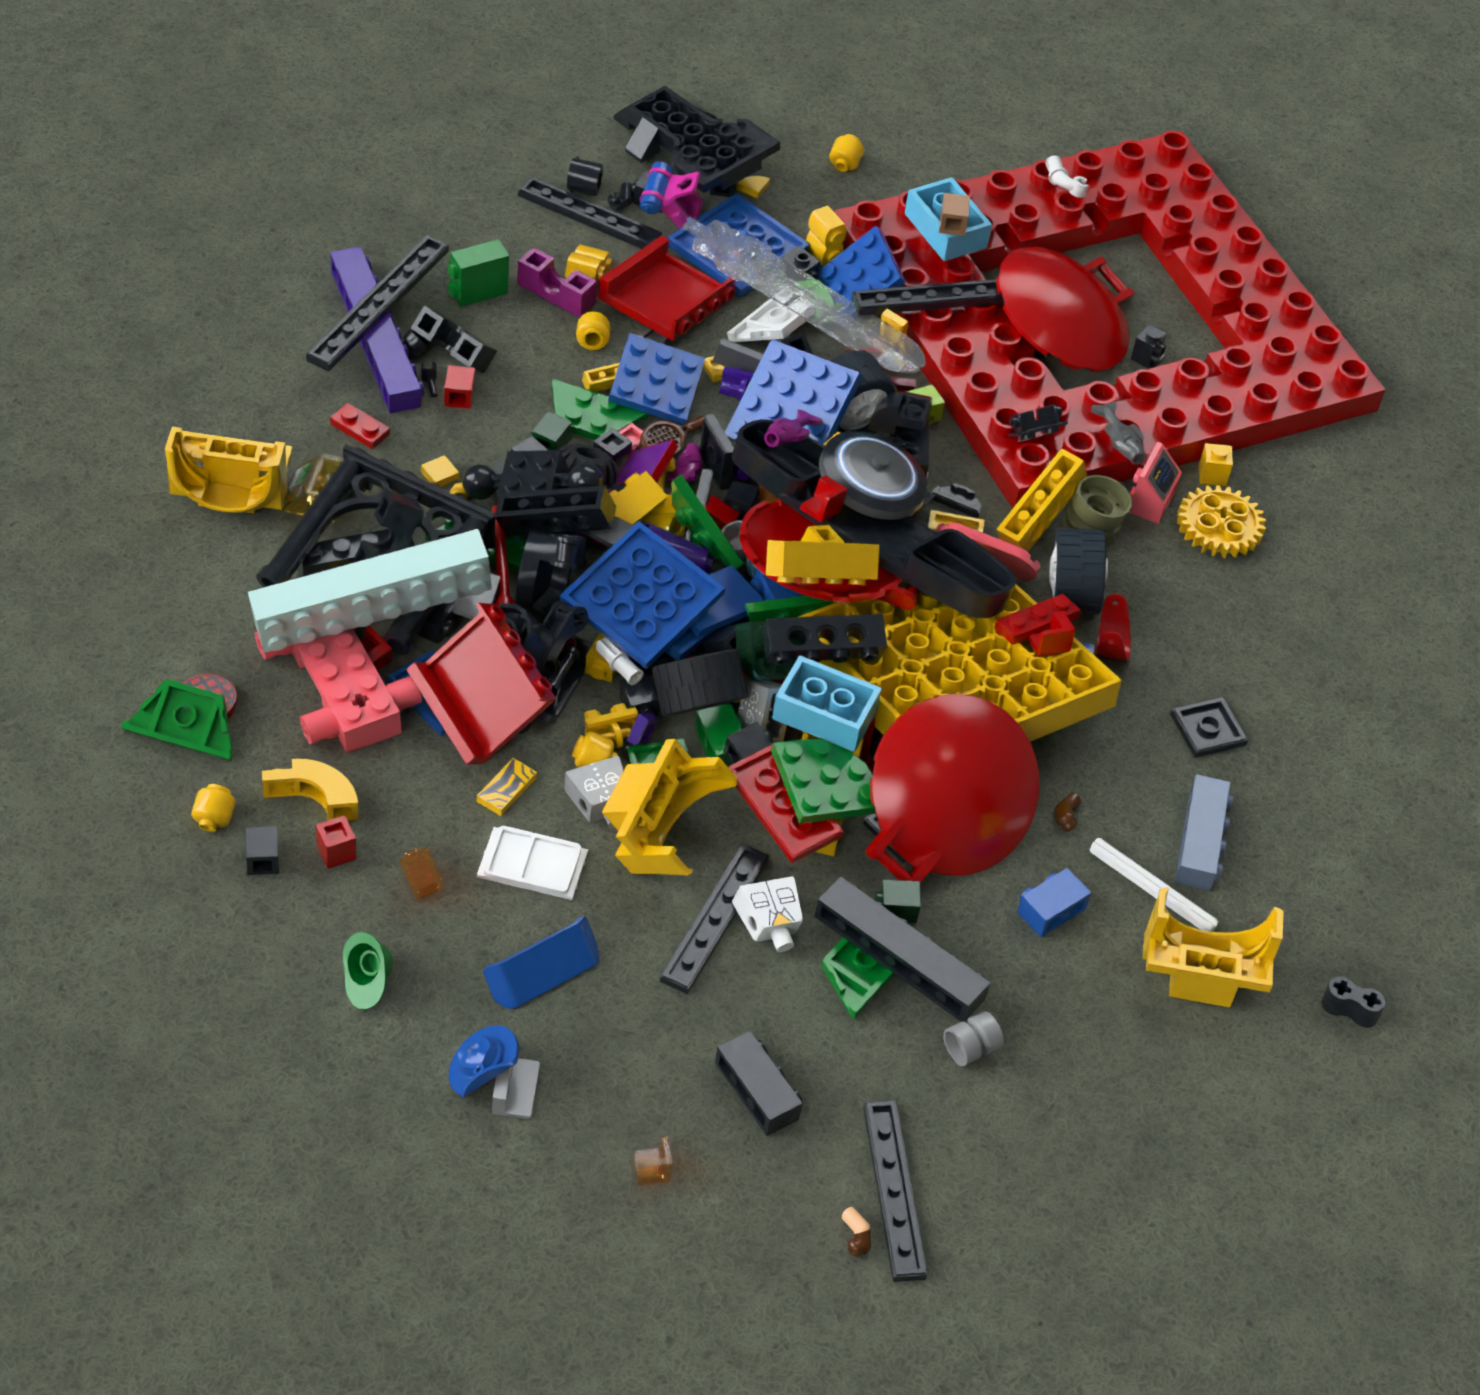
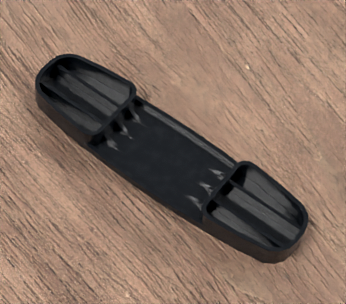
M759 419L751 421L739 429L731 457L734 464L815 525H830L845 543L879 545L878 566L964 615L974 618H990L1003 612L1008 606L1016 584L1014 573L962 532L954 529H944L935 533L911 516L895 520L873 518L851 509L844 503L840 513L823 522H819L802 511L800 507L803 502L814 497L819 478H821L819 459L825 446L810 437L803 441L791 442L775 447L768 446L764 436L774 420Z

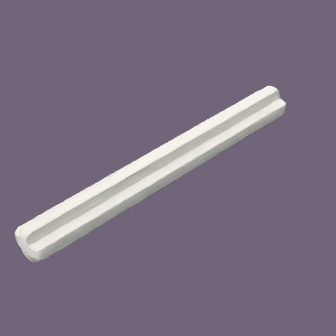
M1097 838L1092 843L1090 852L1156 899L1159 889L1169 888L1165 903L1167 907L1200 930L1215 931L1219 923L1215 917L1102 838Z

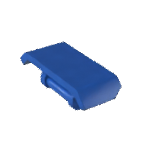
M582 916L577 918L573 924L500 962L487 965L483 970V974L493 999L501 1006L512 1009L595 966L599 962L598 945L587 917Z

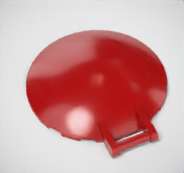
M1023 247L1014 250L1000 264L999 276L996 278L997 292L1003 296L1005 302L1003 309L1018 332L1033 347L1045 356L1050 353L1059 358L1061 365L1074 370H1079L1081 367L1087 368L1093 373L1107 371L1115 367L1125 357L1129 347L1130 335L1126 317L1120 306L1128 302L1136 293L1131 288H1127L1106 265L1107 261L1103 256L1083 266L1067 255L1043 247ZM1097 271L1119 293L1115 296L1095 274Z
M779 498L776 502L772 503L762 501L752 507L744 516L740 527V543L751 563L766 575L768 540L801 541L807 528L817 525ZM878 566V580L866 579V585L848 584L849 579H843L842 584L825 583V578H819V583H801L802 577H795V583L777 582L778 576L766 575L776 583L809 597L835 602H863L879 599L904 610L914 608L920 592L919 589L910 585L908 590L899 587L903 580Z
M964 694L940 695L924 702H919L901 714L884 734L874 756L875 765L873 778L870 779V796L881 831L867 847L865 854L872 860L876 859L898 880L920 881V883L929 872L949 876L974 874L994 866L1007 857L1026 835L1034 818L1039 798L1038 764L1032 745L1021 726L1011 715L994 703L983 698ZM888 845L913 867L910 873L884 850Z

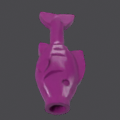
M798 409L797 418L794 420L787 418L774 420L773 424L769 426L764 440L770 447L803 441L810 434V430L803 427L806 425H821L823 419Z
M690 443L686 446L675 462V470L667 473L666 480L669 484L681 474L687 483L697 479V476L703 469L701 447L695 443Z

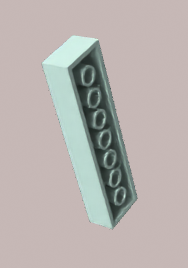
M479 529L249 591L248 596L264 653L269 651H279L287 646L298 643H308L323 636L337 635L348 629L365 627L373 622L384 619H394L409 612L423 611L428 607L442 603H451L470 595H480L485 591L492 590L488 554Z

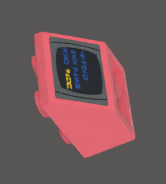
M1157 442L1152 452L1149 450L1146 452V459L1142 462L1144 468L1139 467L1135 473L1133 483L1137 485L1136 487L1133 486L1130 491L1132 507L1129 513L1159 524L1177 490L1182 472L1164 445Z

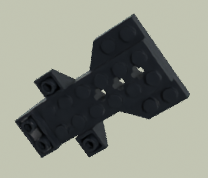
M667 86L661 87L614 114V120L628 130L636 127L625 147L626 153L642 163L660 153L661 145L673 154L671 158L673 172L678 175L694 172L701 174L697 189L703 193L716 186L722 190L729 188L762 169V160L780 150V141L750 120L737 119V123H723V119H717L715 115L702 106L681 97Z

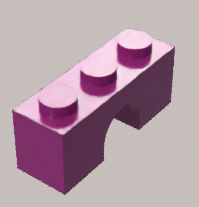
M534 247L518 260L517 284L578 317H581L595 305L597 280L578 270L573 271L564 280L555 270L554 258Z

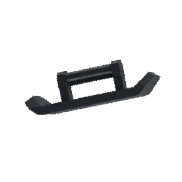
M576 636V647L567 646L564 652H560L557 657L561 666L560 673L556 680L550 683L552 686L551 691L556 700L536 718L548 723H555L585 674L586 655L593 642Z

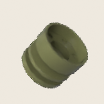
M1102 475L1085 477L1080 481L1062 517L1063 528L1104 530L1106 547L1115 540L1121 525L1124 523L1132 507V499L1129 492L1118 481Z

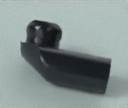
M622 183L620 194L614 192V197L611 194L608 196L607 201L613 210H620L633 202V193L631 192L633 185L631 183Z

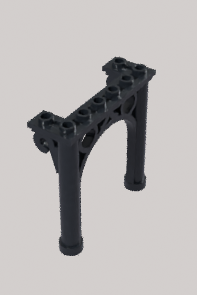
M345 444L343 447V461L268 565H264L256 578L263 587L289 581L331 522L351 511L377 509L385 489L417 499L418 503L430 508L426 513V518L424 517L423 510V520L419 526L425 532L430 542L479 529L485 549L487 551L489 548L493 549L496 540L495 514L484 506H477L467 501L461 495L452 494L443 490L435 483H428L418 478L410 471L398 469L384 459L379 460L367 454L361 448H354ZM373 484L382 489L380 494L374 496H364L362 493H365L366 490L371 491ZM443 517L451 520L455 525L448 530L434 529L431 522L435 518ZM436 605L428 607L423 611H413L400 615L385 633L383 640L391 646L393 651L399 654H407L414 645V638Z

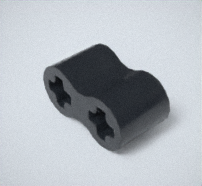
M1337 976L1330 980L1322 997L1321 1004L1329 1014L1347 1016L1357 1025L1369 1028L1378 1022L1386 1005L1384 995L1376 989L1361 988L1350 979Z

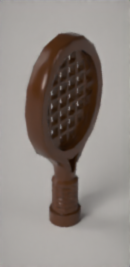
M701 415L684 426L671 421L661 420L653 422L642 432L639 444L641 448L662 443L663 441L666 442L667 439L672 440L671 437H673L678 445L677 451L673 456L675 457L685 446L687 434L702 429L704 416Z

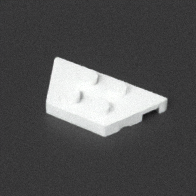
M787 285L728 331V340L731 342L784 339L815 314L814 304L806 300L801 293L796 294L792 285Z

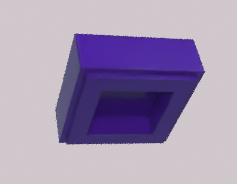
M652 713L639 714L627 741L634 745L648 743L659 717Z

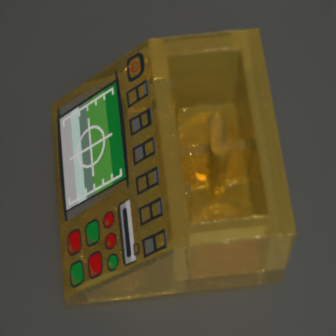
M322 453L296 467L287 488L281 511L304 515L343 461V458Z

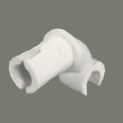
M1059 156L1049 157L1046 167L1049 171L1048 178L1050 183L1069 190L1075 197H1085L1089 185H1086L1087 179L1081 176H1076L1074 179L1070 178L1067 170L1063 168L1061 158Z

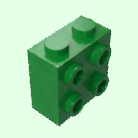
M499 239L450 252V264H448L450 283L447 284L450 297L452 299L455 298L459 306L462 307L508 294L509 254Z

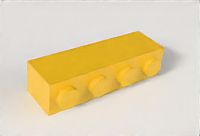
M768 540L766 575L778 576L777 582L795 583V577H802L801 583H819V578H825V583L842 584L843 579H849L848 584L866 585V579L878 580L879 545Z

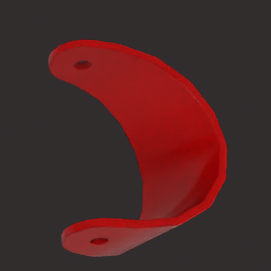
M1109 594L1103 604L1095 656L1130 662L1131 631L1127 601L1121 594Z

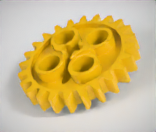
M1206 485L1204 491L1196 488L1195 494L1189 492L1187 498L1182 499L1177 513V524L1180 525L1179 532L1186 533L1185 540L1193 539L1192 547L1202 546V553L1209 549L1213 557L1217 552H1221L1223 558H1226L1227 553H1231L1234 558H1237L1238 552L1247 555L1248 549L1254 551L1256 544L1260 545L1264 535L1266 519L1262 518L1263 510H1256L1258 503H1249L1250 496L1242 498L1240 497V490L1234 494L1231 493L1230 487L1222 491L1219 485L1216 486L1215 490Z

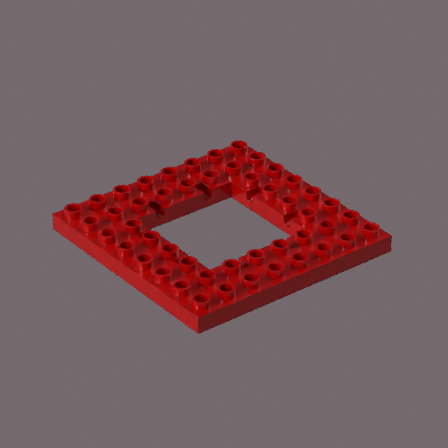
M1166 131L1160 136L1138 141L1126 140L1116 146L1094 151L1083 150L1076 155L1061 158L1063 168L1067 170L1070 178L1074 179L1076 176H1081L1087 179L1086 185H1089L1085 197L1082 198L1075 197L1069 190L1050 183L1048 178L1049 171L1046 167L1047 160H1039L1033 165L1007 171L995 170L989 175L964 181L955 180L990 221L992 228L987 248L947 261L941 259L904 214L908 191L898 196L877 201H861L855 206L834 210V213L846 225V236L842 242L843 251L875 226L882 230L906 281L900 287L986 280L981 273L982 271L999 268L1002 261L1011 252L1023 247H1043L1061 253L1139 234L1225 348L1208 353L1205 362L1198 358L1187 357L1173 363L1141 369L1134 373L1119 376L1115 386L1104 381H1094L1088 385L1063 391L1044 362L1033 358L1035 349L1009 320L1003 309V304L895 313L908 321L906 348L929 383L933 384L944 400V406L1012 509L1061 449L1084 460L1087 476L1102 475L1121 482L1134 478L1139 467L1144 468L1142 463L1133 465L1129 459L1112 447L1110 436L1105 432V427L1109 424L1104 417L1098 416L1091 411L1093 405H1105L1115 402L1117 404L1115 415L1119 421L1127 426L1135 424L1142 432L1145 454L1148 450L1152 452L1157 442L1162 443L1174 462L1179 466L1200 460L1205 443L1232 446V451L1376 412L1385 393L1384 387L1370 371L1368 365L1358 356L1343 337L1341 331L1332 323L1317 304L1314 297L1302 285L1288 264L1276 252L1262 231L1254 224L1239 205L1237 199L1232 196L1213 172L1211 166L1206 163L1182 131ZM1052 404L1060 406L1062 409V416H1059L1060 421H1068V424L1059 426L1058 432L1043 434V431L1035 433L1036 437L1020 441L1019 436H1008V434L1015 432V429L1011 428L1009 419L1014 414L1033 410L1036 420V409Z

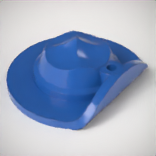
M494 1025L480 1029L467 1038L456 1051L450 1064L449 1082L452 1089L464 1098L517 1064L520 1049L516 1035L504 1026Z

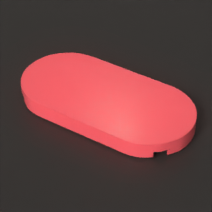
M941 523L935 533H938L944 529H954L962 532L1012 570L1018 580H1035L1040 571L1039 561L1035 560L1033 562L1030 559L1031 555L1026 550L958 523H948L945 526L944 523Z

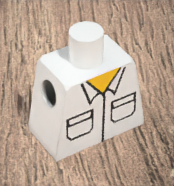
M794 877L740 886L732 903L753 940L761 942L772 939L777 952H785L793 948L794 943L791 935L796 933L803 919Z

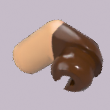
M849 1207L842 1214V1220L854 1231L855 1238L848 1241V1250L854 1257H858L861 1254L866 1255L871 1249L870 1224L854 1207Z

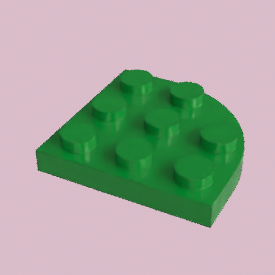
M802 739L773 743L771 752L799 824L876 814L875 807L871 804L870 779L873 778V775L867 765L853 753L823 739Z

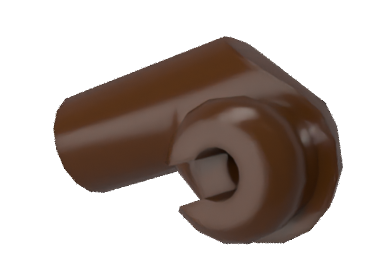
M1071 792L1058 803L1053 812L1057 824L1061 825L1062 829L1066 832L1071 831L1077 826L1073 810L1081 804V799L1074 792Z

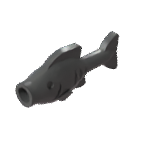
M1115 402L1105 405H1093L1091 411L1098 416L1104 417L1109 424L1106 425L1105 432L1110 436L1112 447L1129 459L1133 465L1141 464L1146 459L1143 445L1144 436L1135 424L1127 426L1119 421L1115 415L1117 408Z

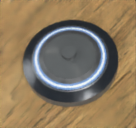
M863 431L844 432L831 438L821 453L819 459L821 477L827 475L846 487L848 491L844 504L861 514L886 520L905 518L917 511L926 496L927 480L919 463L903 447L885 437Z

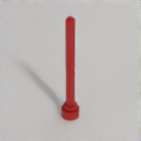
M497 504L492 507V513L494 514L496 513ZM495 518L497 575L501 577L498 583L499 597L494 604H515V600L510 596L505 532Z

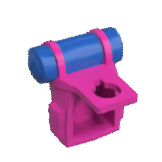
M655 162L649 171L644 191L640 196L639 208L649 214H657L661 210L677 227L683 228L700 215L703 199L696 188L701 174L694 172L686 175H673V170L668 164Z

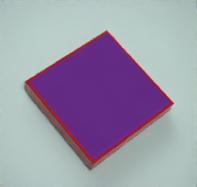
M669 440L633 450L617 475L616 485L623 483L624 487H626L624 482L636 472L641 475L645 471L657 483L677 451L678 445L674 440Z

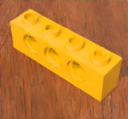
M1061 449L996 530L999 539L1028 552L1073 497L1080 481L1087 477L1084 460Z

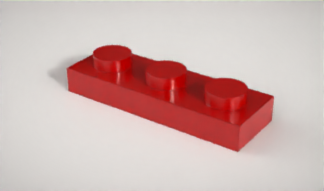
M1064 594L997 619L994 629L1009 643L1014 645L1027 640L1029 634L1049 630L1053 613L1064 611L1070 622L1079 619L1081 609Z

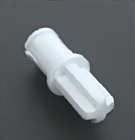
M606 637L597 641L596 650L609 662L611 670H617L630 685H635L642 679L644 672L629 659L628 654L621 651Z

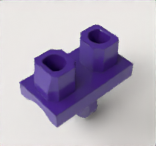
M724 367L719 394L736 397L737 401H741L754 373L742 371V369L735 367Z

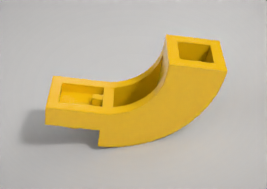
M292 759L291 769L277 768L262 771L264 798L306 796L316 800L323 806L328 820L344 815L347 821L359 820L358 799L355 789L349 780L337 769L315 760Z

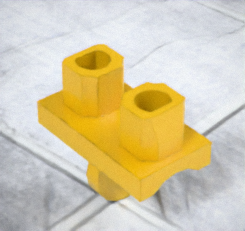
M624 703L614 705L610 709V713L601 715L596 709L586 711L584 713L585 734L595 732L611 739L614 742V748H621L623 746V738L629 736L637 720L638 712L635 707L628 709Z

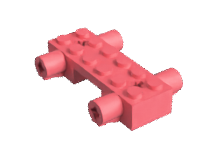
M355 628L345 630L337 635L323 636L308 643H298L287 646L279 651H269L266 653L263 651L258 631L255 632V640L264 660L272 659L277 655L292 653L300 669L306 667L322 697L323 708L300 716V724L309 745L318 743L323 739L330 740L338 737L345 752L349 753L401 734L400 713L402 710L422 703L421 692L411 676L386 685L384 684L355 633Z

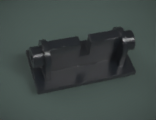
M1052 404L1036 409V420L1033 410L1014 414L1009 419L1011 428L1015 429V432L1008 434V436H1019L1020 441L1036 437L1035 433L1043 431V434L1058 432L1059 426L1068 424V421H1060L1059 416H1062V409L1060 406Z

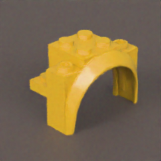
M179 427L171 428L165 446L170 494L187 496L198 503V506L221 512L254 514L255 510L263 507L282 510L287 493V472L293 455L292 446H285L284 442L275 441V444L182 431V428ZM194 461L203 462V469Z
M666 739L654 763L627 764L602 811L605 817L618 830L616 837L621 842V845L615 856L631 874L688 876L693 872V869L688 868L675 854L677 849L674 846H663L665 838L673 824L688 807L709 793L735 787L737 777L720 757L691 758L676 739Z
M1169 888L1159 889L1158 897L1144 933L1142 959H1146V971L1170 975L1169 997L1230 1008L1238 987L1270 993L1273 986V962L1283 939V910L1274 907L1262 924L1249 930L1228 933L1205 931L1193 928L1175 919L1168 912L1165 904Z

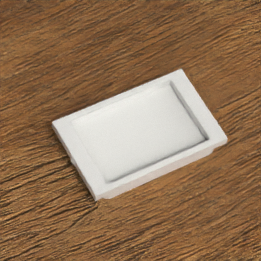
M494 827L484 851L477 877L572 900L575 890L578 888L577 884L583 866L586 864L585 859L588 849L581 848L580 844L512 827Z

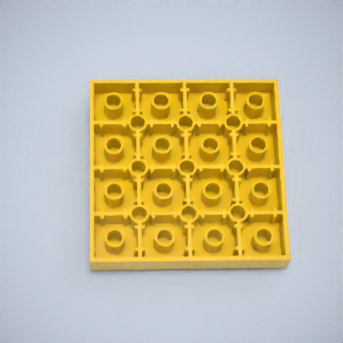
M902 581L899 587L908 590L910 584ZM1015 584L1005 610L990 618H974L964 615L922 591L919 592L917 603L911 610H904L879 599H873L863 602H837L799 616L883 614L887 648L881 658L871 662H865L862 659H850L844 663H835L833 660L819 662L882 688L878 710L874 716V726L883 735L901 714L915 704L940 695L964 694L983 698L1005 710L1021 726L1031 742L1115 707L1122 680L1075 637L1071 652L1039 657L1028 639L1012 645L995 630L997 619L1038 604L1017 584ZM848 637L851 642L859 643L855 637ZM819 638L823 644H830L827 639ZM793 640L794 645H802L798 640Z

